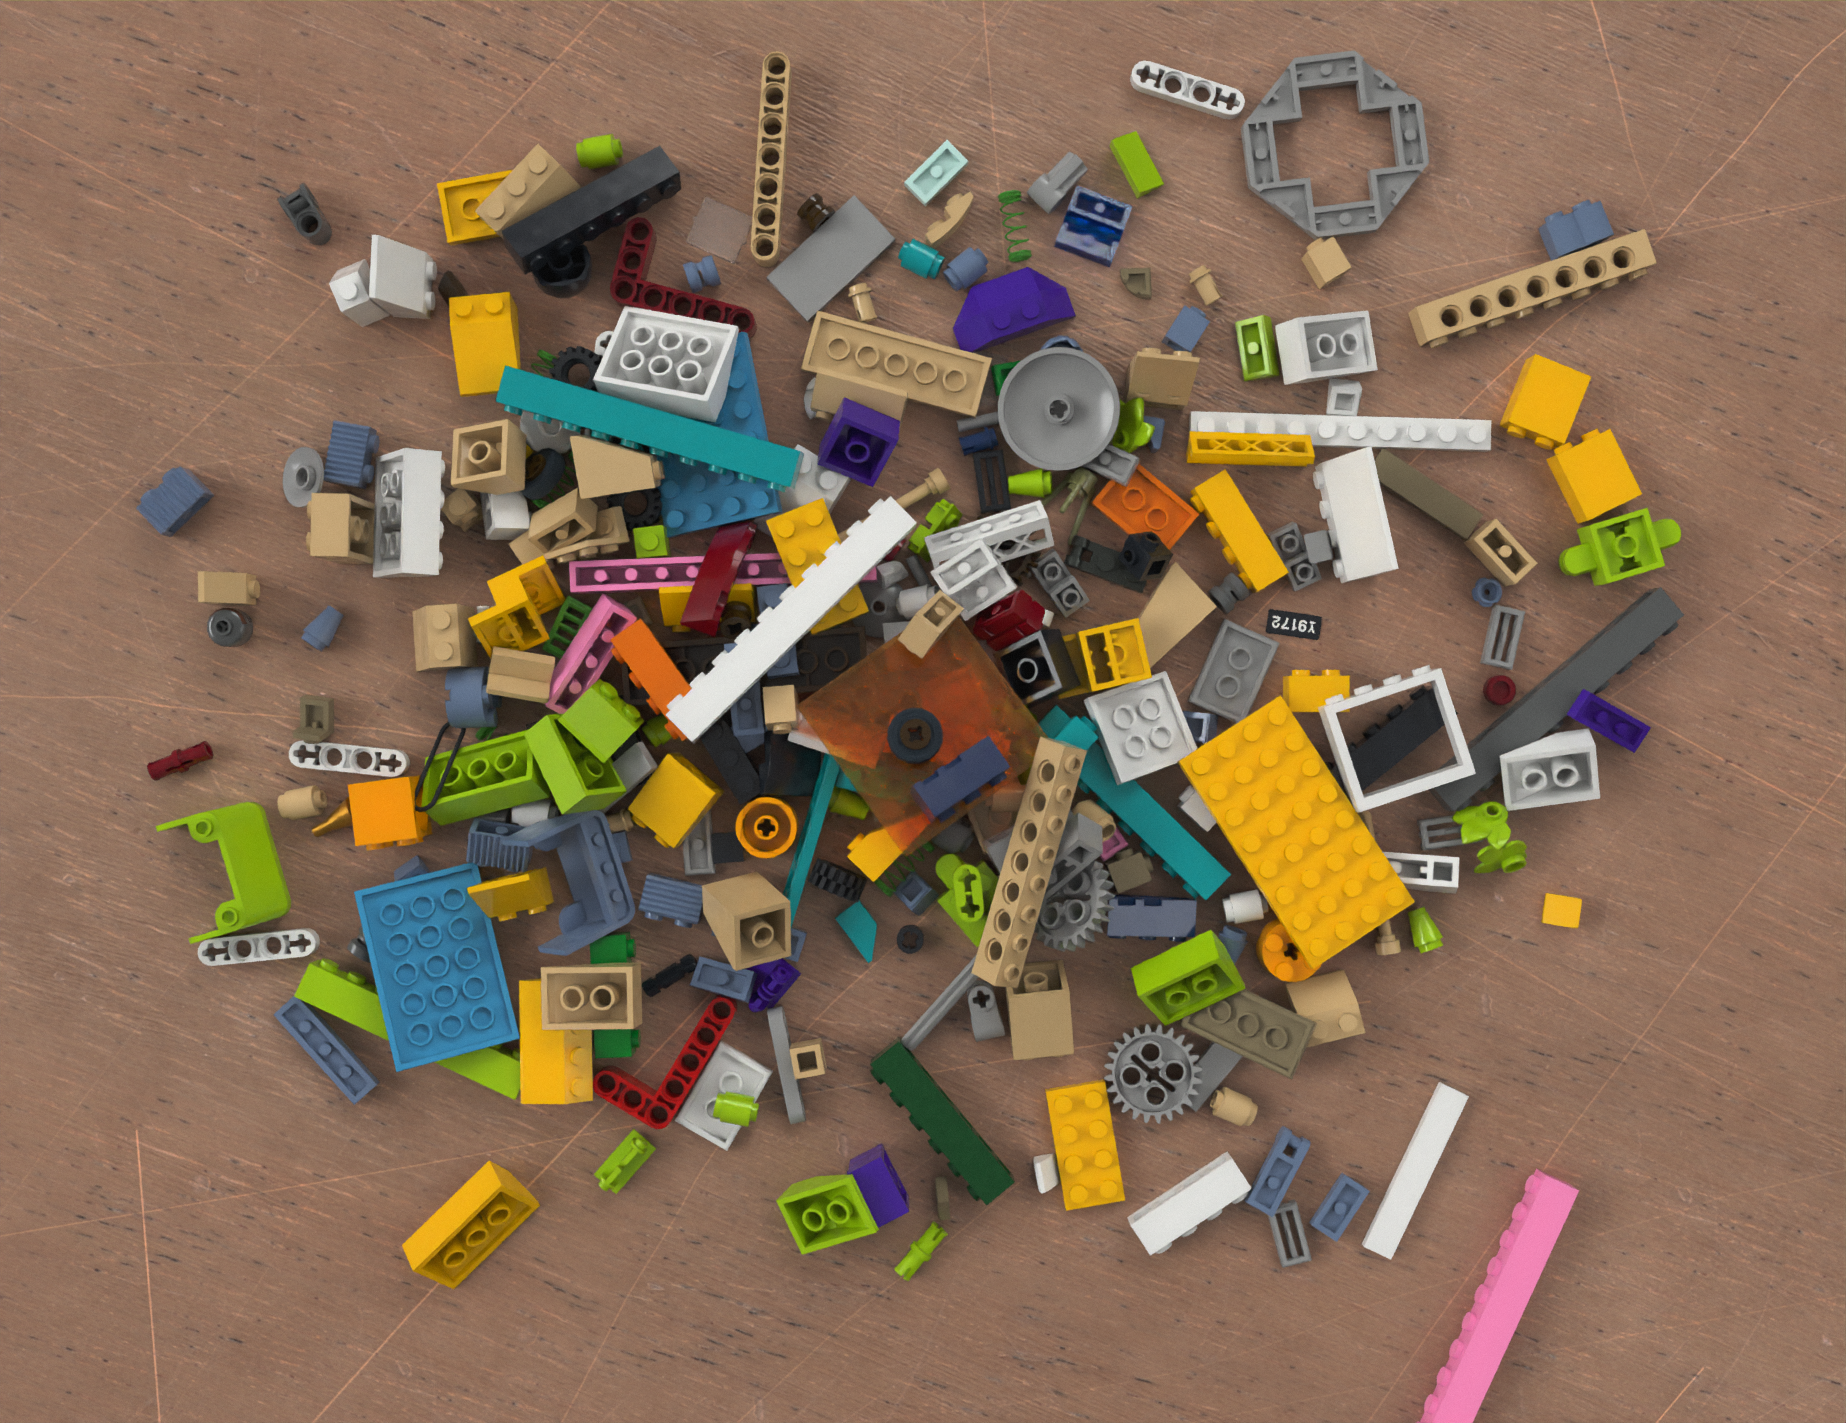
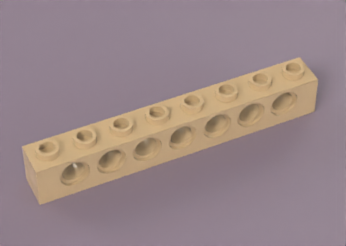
M1643 229L1417 306L1408 314L1419 346L1422 347L1430 344L1431 348H1435L1448 343V337L1458 334L1459 339L1473 335L1477 333V327L1487 325V328L1491 329L1506 323L1504 318L1515 315L1516 319L1529 316L1534 313L1533 308L1542 305L1544 310L1562 304V298L1572 296L1573 300L1591 294L1590 289L1600 286L1601 290L1614 287L1619 284L1618 279L1627 276L1630 281L1647 275L1646 269L1657 262L1646 230ZM1614 256L1622 261V268H1618L1614 264ZM1585 266L1592 268L1594 278L1586 275ZM1557 275L1564 278L1566 282L1565 288L1557 284ZM1528 285L1536 288L1537 298L1532 297L1528 293ZM1499 295H1504L1508 298L1509 307H1504L1500 304ZM1471 304L1477 305L1480 308V317H1476L1471 313ZM1442 314H1447L1452 318V327H1448L1442 322Z
M1040 737L971 972L994 986L1018 987L1087 750L1064 741Z

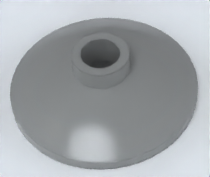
M300 447L290 455L283 472V490L289 503L295 507H307L308 502L311 501L312 493H320L322 489L324 467L317 451L309 447Z
M878 581L874 583H861L859 585L869 613L854 618L852 621L856 627L865 626L866 635L882 638L883 623L904 622L907 620L904 615L901 616L898 613L896 607V599L899 598L900 591H903L900 585L895 583L882 589ZM877 601H881L885 605V609L881 613H877L873 609V605Z

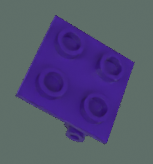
M783 958L745 968L758 974L751 993L752 996L749 999V1009L752 1012L763 1011L766 1007L768 1009L773 1008L801 973Z

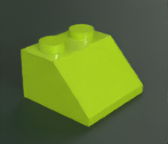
M601 679L595 682L558 719L603 764L644 722L640 717L639 711L633 705L626 704L618 696L616 689Z

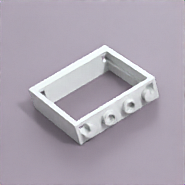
M1430 665L1411 670L1413 676L1402 679L1400 674L1383 679V686L1373 689L1371 684L1354 689L1355 695L1343 698L1342 694H1338L1325 699L1326 705L1318 707L1348 800L1354 807L1355 812L1360 813L1476 774L1441 668L1431 669ZM1431 682L1457 764L1363 795L1336 713Z

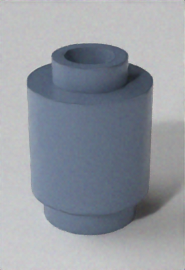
M969 247L946 265L947 269L942 273L950 286L957 292L961 288L966 289L988 271L985 265L989 262L980 249L977 248L974 251Z

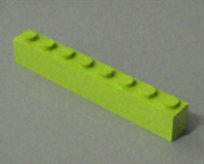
M322 958L321 960L309 963L294 997L389 1041L376 986L366 982V977L357 972L349 971V973L338 969L339 965L332 960ZM503 1044L435 1062L514 1100L521 1095L520 1049L518 1048L511 1050L502 1046Z

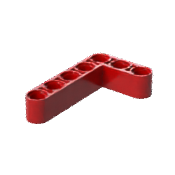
M721 995L714 997L658 1090L653 1089L622 1069L609 1065L603 1067L594 1077V1092L651 1128L663 1129L667 1127L736 1014V999ZM722 1001L726 1002L730 1006V1014L726 1016L719 1015L715 1010V1004ZM710 1028L715 1034V1039L710 1042L704 1041L700 1037V1029ZM694 1054L698 1057L699 1065L697 1067L687 1066L684 1062V1056ZM603 1075L612 1076L615 1080V1087H605L602 1084L601 1077ZM669 1081H680L683 1085V1092H672L668 1085ZM631 1090L637 1091L641 1095L642 1101L637 1104L630 1102L627 1092ZM656 1106L664 1107L668 1117L665 1119L657 1118L653 1113V1108Z

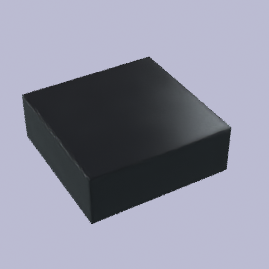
M736 831L712 833L714 864L745 861L744 847L739 842Z

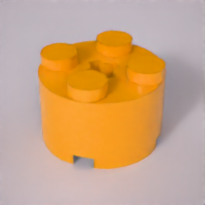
M762 796L747 803L738 814L735 826L736 836L744 849L751 855L759 858H773L784 853L794 843L799 830L798 817L794 808L787 801L776 796ZM766 819H770V823L775 825V829L771 830L769 835L765 834V829L760 828V824L764 823Z
M1279 919L1272 920L1262 929L1256 943L1257 958L1263 968L1278 979L1287 982L1303 981L1312 976L1321 967L1322 964L1314 969L1309 967ZM1287 944L1295 946L1291 955L1284 953V951L1288 950Z

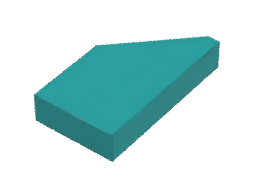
M859 900L835 917V919L869 963L873 957L877 922Z

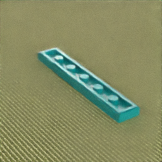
M825 753L783 891V895L790 900L791 927L842 762V758Z

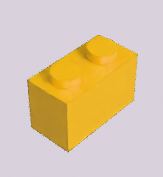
M1292 670V676H1283V700L1291 712H1319L1318 707L1326 705L1325 699L1338 694H1342L1343 698L1350 697V676H1340V670H1322V676H1310V670ZM1350 708L1340 712H1350Z

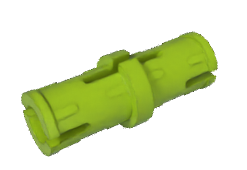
M933 1221L931 1223V1226L918 1241L912 1242L910 1245L911 1250L895 1266V1271L899 1276L904 1275V1280L910 1281L923 1262H928L932 1258L931 1253L948 1235L941 1226L938 1228L936 1222Z

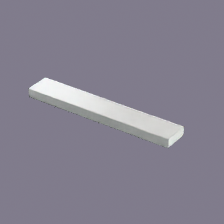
M1441 1082L1438 1083L1362 1242L1365 1248L1390 1260L1392 1259L1469 1098L1468 1095Z

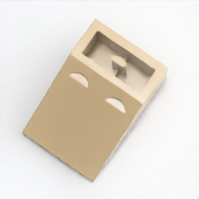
M1143 348L1142 352L1137 351L1127 368L1124 403L1126 404L1134 398H1143L1145 407L1184 410L1188 404L1200 358L1192 357V353L1187 351H1174L1173 355L1161 354V350L1157 348Z

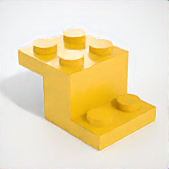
M543 555L487 581L496 605L468 618L490 659L493 646L525 651L550 639L540 615L563 605L566 598Z
M1139 618L1062 636L1081 685L1059 695L1058 699L1152 678Z

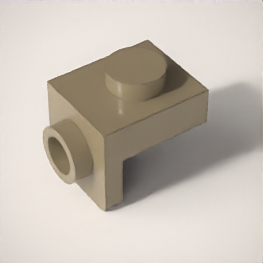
M305 694L300 697V727L293 731V738L304 739V742L308 744L321 743L325 738L334 733V698Z

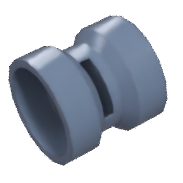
M712 255L703 257L701 262L698 263L691 261L683 264L692 293L702 291L703 287L707 285L714 287L721 284ZM699 270H701L703 279L700 277Z

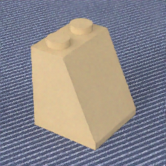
M585 434L570 436L581 499L656 488L661 485V480L665 479L663 461H657V456Z
M460 604L424 606L412 612L416 672L478 667L476 637H473L475 632L468 618L474 616V608Z
M758 872L702 885L703 914L735 971L791 956L790 900Z
M1063 960L1024 964L1018 987H1005L1013 1059L1032 1060L1040 1057H1062L1074 1054L1070 991Z

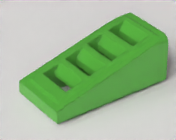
M568 595L549 633L550 639L545 641L542 649L561 659L565 651L553 645L555 639L567 646L572 641L559 635L560 630L562 629L575 637L593 608ZM574 608L585 614L583 619L570 614L571 609ZM566 619L578 624V630L564 624Z

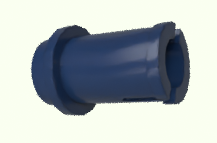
M984 427V431L959 437L964 457L988 448L994 450L993 447L999 445L994 428L987 429V427Z

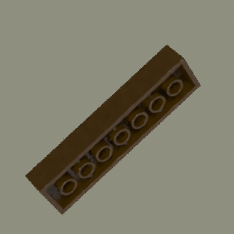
M865 626L827 629L815 635H812L811 631H809L795 644L799 675L768 679L767 673H765L760 678L761 696H763V687L794 685L797 693L870 688ZM727 637L659 643L690 684L701 672L707 675L715 667L712 662L724 651V644L735 642ZM624 662L621 664L624 702L633 706L649 705L646 700L650 695L644 687L638 689L628 676L633 671Z

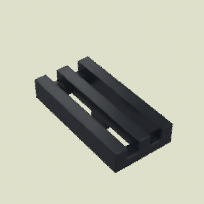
M1003 449L973 453L981 514H986L989 511L1011 510ZM992 457H997L1004 504H998ZM980 459H985L991 506H986Z

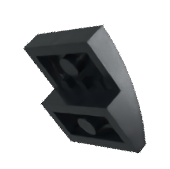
M773 730L766 731L764 733L765 763L759 764L760 795L812 797L820 771L821 751L788 741L789 733L775 734Z

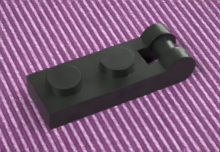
M1074 535L1071 542L1073 548L1070 555H1066L1065 565L1140 594L1143 593L1147 580L1139 581L1128 571L1127 567L1118 558L1121 552L1092 542L1084 537ZM1084 550L1092 552L1089 563L1081 560Z

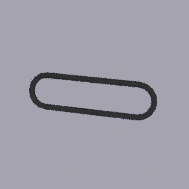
M447 722L442 726L415 790V811H427L437 802L465 735L466 728H461L460 735L434 798L427 806L418 807L416 805V798L442 736L450 724Z

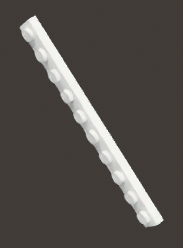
M1191 411L1189 413V431L1310 435L1313 447L1365 448L1371 446L1373 449L1488 452L1491 450L1492 420Z

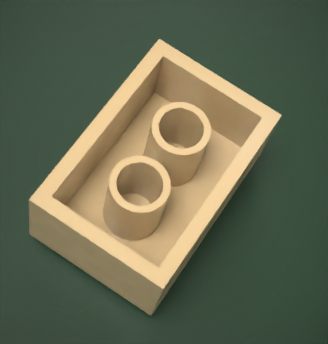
M312 493L311 501L307 504V516L311 520V532L307 533L306 546L308 551H310V556L338 564H373L375 504L351 494Z

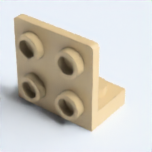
M611 507L597 512L596 530L578 540L574 545L545 553V560L557 559L558 564L575 561L576 557H578L579 561L597 558L596 554L599 551L601 555L619 551L618 545L630 542L622 507Z

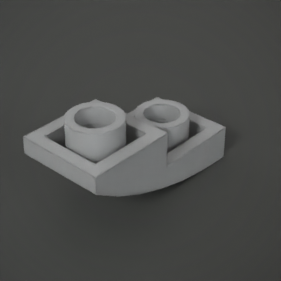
M1292 521L1266 534L1289 572L1285 576L1293 591L1296 592L1322 579L1316 563L1311 564L1309 562L1306 545L1297 523Z
M1053 548L1034 561L1038 564L1036 569L1029 567L1065 618L1090 601Z

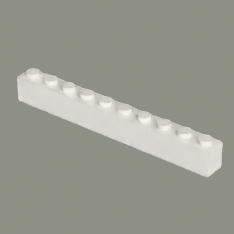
M891 496L885 502L879 499L868 510L871 515L863 523L858 520L847 530L846 534L849 537L841 545L836 541L824 553L827 558L819 566L813 563L802 574V577L805 579L796 588L793 585L789 586L780 595L779 598L782 602L774 610L769 606L757 618L760 623L752 631L747 628L734 640L737 646L729 653L726 650L721 652L713 660L712 664L715 667L707 675L701 672L689 684L692 689L684 697L679 694L667 705L670 711L666 716L691 742L695 743L916 527L917 522Z

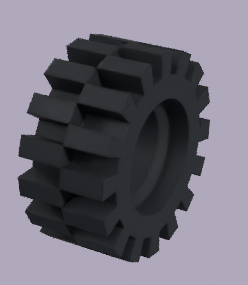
M577 346V348H566V352L561 350L558 353L560 357L558 359L553 358L551 363L554 364V367L549 368V373L552 374L550 379L571 384L568 379L569 370L576 364H584L589 369L590 378L581 388L598 392L593 379L601 362L600 356L589 349Z
M657 487L611 494L607 497L606 503L609 505L608 508L622 507L626 528L630 531L633 528L652 526V524L660 520L659 516L662 514L663 503L660 499L662 496ZM632 492H640L646 497L647 506L641 514L631 515L625 510V498Z
M817 858L808 882L838 897L858 902L868 879L833 862Z

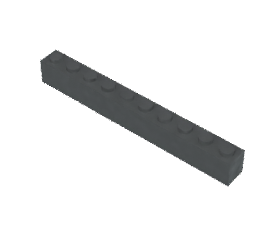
M1661 587L1649 589L1467 744L1476 774L1428 789L1445 810L1461 811L1472 802L1470 798L1478 790L1480 792L1485 791L1495 782L1493 778L1501 772L1500 755L1538 741L1546 732L1552 733L1560 728L1564 723L1562 719L1566 716L1582 689L1598 694L1607 688L1610 684L1608 680L1616 673L1620 675L1633 665L1631 660L1638 654L1644 655L1656 645L1654 640L1661 634L1663 636L1668 635L1678 627L1677 621L1684 616L1682 611ZM1455 755L1439 769L1457 764Z

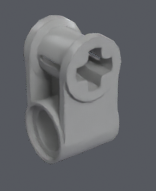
M984 980L975 981L967 990V998L976 1042L1004 1036L1005 1031L1000 1009L997 1007L992 986ZM983 990L984 995H986L984 1002H979V999L975 998L977 997V991Z

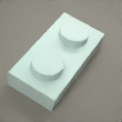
M946 140L904 182V186L926 207L968 165V160Z

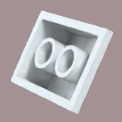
M372 235L369 298L393 317L430 319V310L435 308V294L431 290L432 280H436L437 276L436 262H433V259L422 250L380 235Z
M1368 311L1299 317L1275 325L1284 385L1308 383L1378 370Z
M797 444L795 450L803 452L804 458L795 489L786 487L785 493L779 491L782 513L756 518L754 523L758 524L757 528L772 537L766 520L821 498L824 499L830 514L851 479L818 465V456Z
M1589 728L1555 733L1499 756L1504 802L1507 811L1600 799L1596 745Z

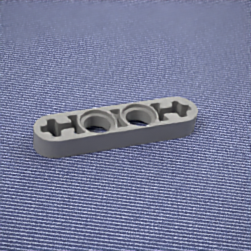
M783 1006L767 1009L769 1027L790 1124L805 1122L806 1113L799 1079L795 1080L790 1056L791 1040Z

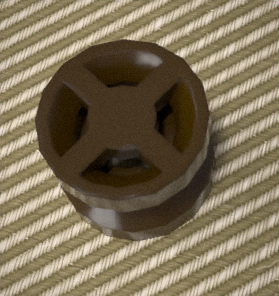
M816 193L804 202L797 215L801 219H806L809 223V228L815 232L835 213V210L831 206H826L823 203V197Z
M740 601L727 603L720 623V630L723 636L735 640L745 629L748 628L751 631L750 620L752 612L749 605Z

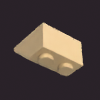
M509 419L454 429L451 486L494 495L524 490L527 435Z
M1343 969L1312 976L1299 982L1285 983L1291 1011L1317 1023L1307 1047L1365 1033L1358 1002Z

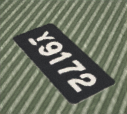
M1270 609L1266 632L1318 640L1322 617Z

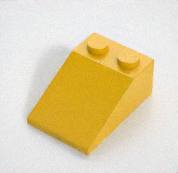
M510 292L449 298L450 330L460 396L497 394L505 365L521 370L518 308Z
M920 812L873 829L865 836L860 832L847 846L851 850L847 857L874 882L931 822L924 812Z
M546 867L489 879L467 887L468 894L487 917L498 916L499 921L516 918V912L527 909L529 915L547 911L546 905L554 902Z

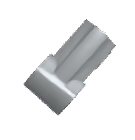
M1069 151L1048 174L1044 173L1032 184L1027 194L1049 215L1062 203L1067 196L1066 193L1087 173L1088 169L1076 154Z

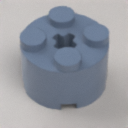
M489 666L452 668L448 670L445 690H450V700H445V706L451 727L461 729L497 726L498 715L496 708L502 706V696L486 693Z

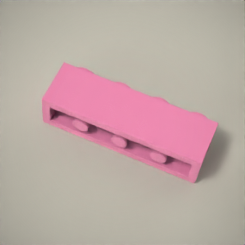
M602 593L553 670L548 703H544L546 707L559 714H564L597 682L613 657L610 649L614 645L610 639L632 625L637 619L627 606Z

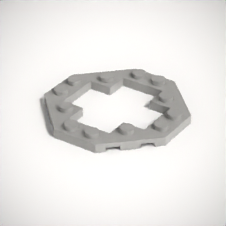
M1355 50L1294 58L1241 127L1248 188L1314 240L1321 237L1328 239L1331 237L1375 233L1429 164L1422 102L1413 95L1408 96L1397 87L1396 82L1379 69L1376 71L1363 61L1364 57ZM1355 84L1359 114L1389 110L1396 167L1372 169L1367 172L1370 200L1314 207L1310 177L1280 181L1273 125L1298 122L1302 119L1299 91Z

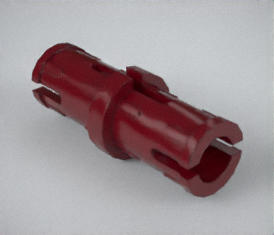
M203 741L184 750L176 749L167 757L149 762L147 769L151 778L154 781H158L176 772L184 773L189 771V767L213 759L214 754L210 744L207 741Z

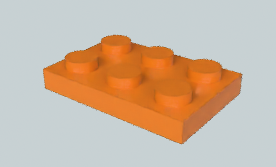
M1138 464L1127 487L1110 480L1091 502L1092 506L1127 535L1152 531L1160 537L1162 543L1169 550L1199 515L1196 510L1140 464Z

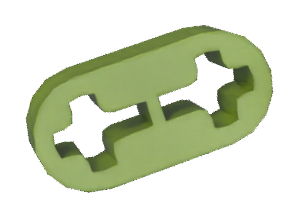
M964 863L959 865L953 873L956 910L958 916L963 921L973 923L978 921L984 913L981 876L979 870L974 865ZM964 869H969L970 874L976 875L975 879L970 881L971 890L965 891L963 881H958V876L963 875ZM966 895H972L973 904L979 905V909L974 911V916H968L966 911L961 910V907L967 904Z

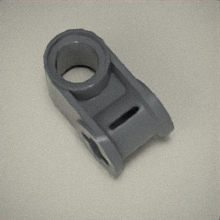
M301 183L298 190L285 198L283 196L277 198L280 206L292 221L296 230L306 240L314 245H323L330 240L332 236L331 226L319 208L316 198L305 183ZM318 223L317 230L309 233L310 226Z

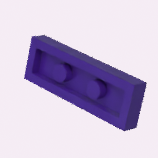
M1582 689L1566 714L1633 753L1636 752L1651 729L1650 726L1585 689Z

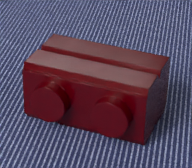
M1021 589L980 611L973 627V633L983 641L986 640V644L992 649L999 651L1028 635L1030 636L1040 631L1043 627L1042 621L1045 615V608L1037 601H1032V597Z

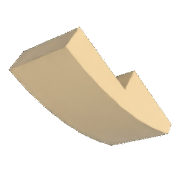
M971 191L964 196L962 193H959L947 201L946 204L948 206L944 210V216L947 221L944 222L940 219L927 228L928 232L925 234V242L928 246L936 249L963 223L973 205L974 196Z

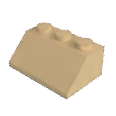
M537 144L482 202L475 212L503 239L502 230L582 187L551 155Z
M818 367L810 406L811 411L816 412L815 418L832 422L845 397L899 420L900 432L908 403V391Z

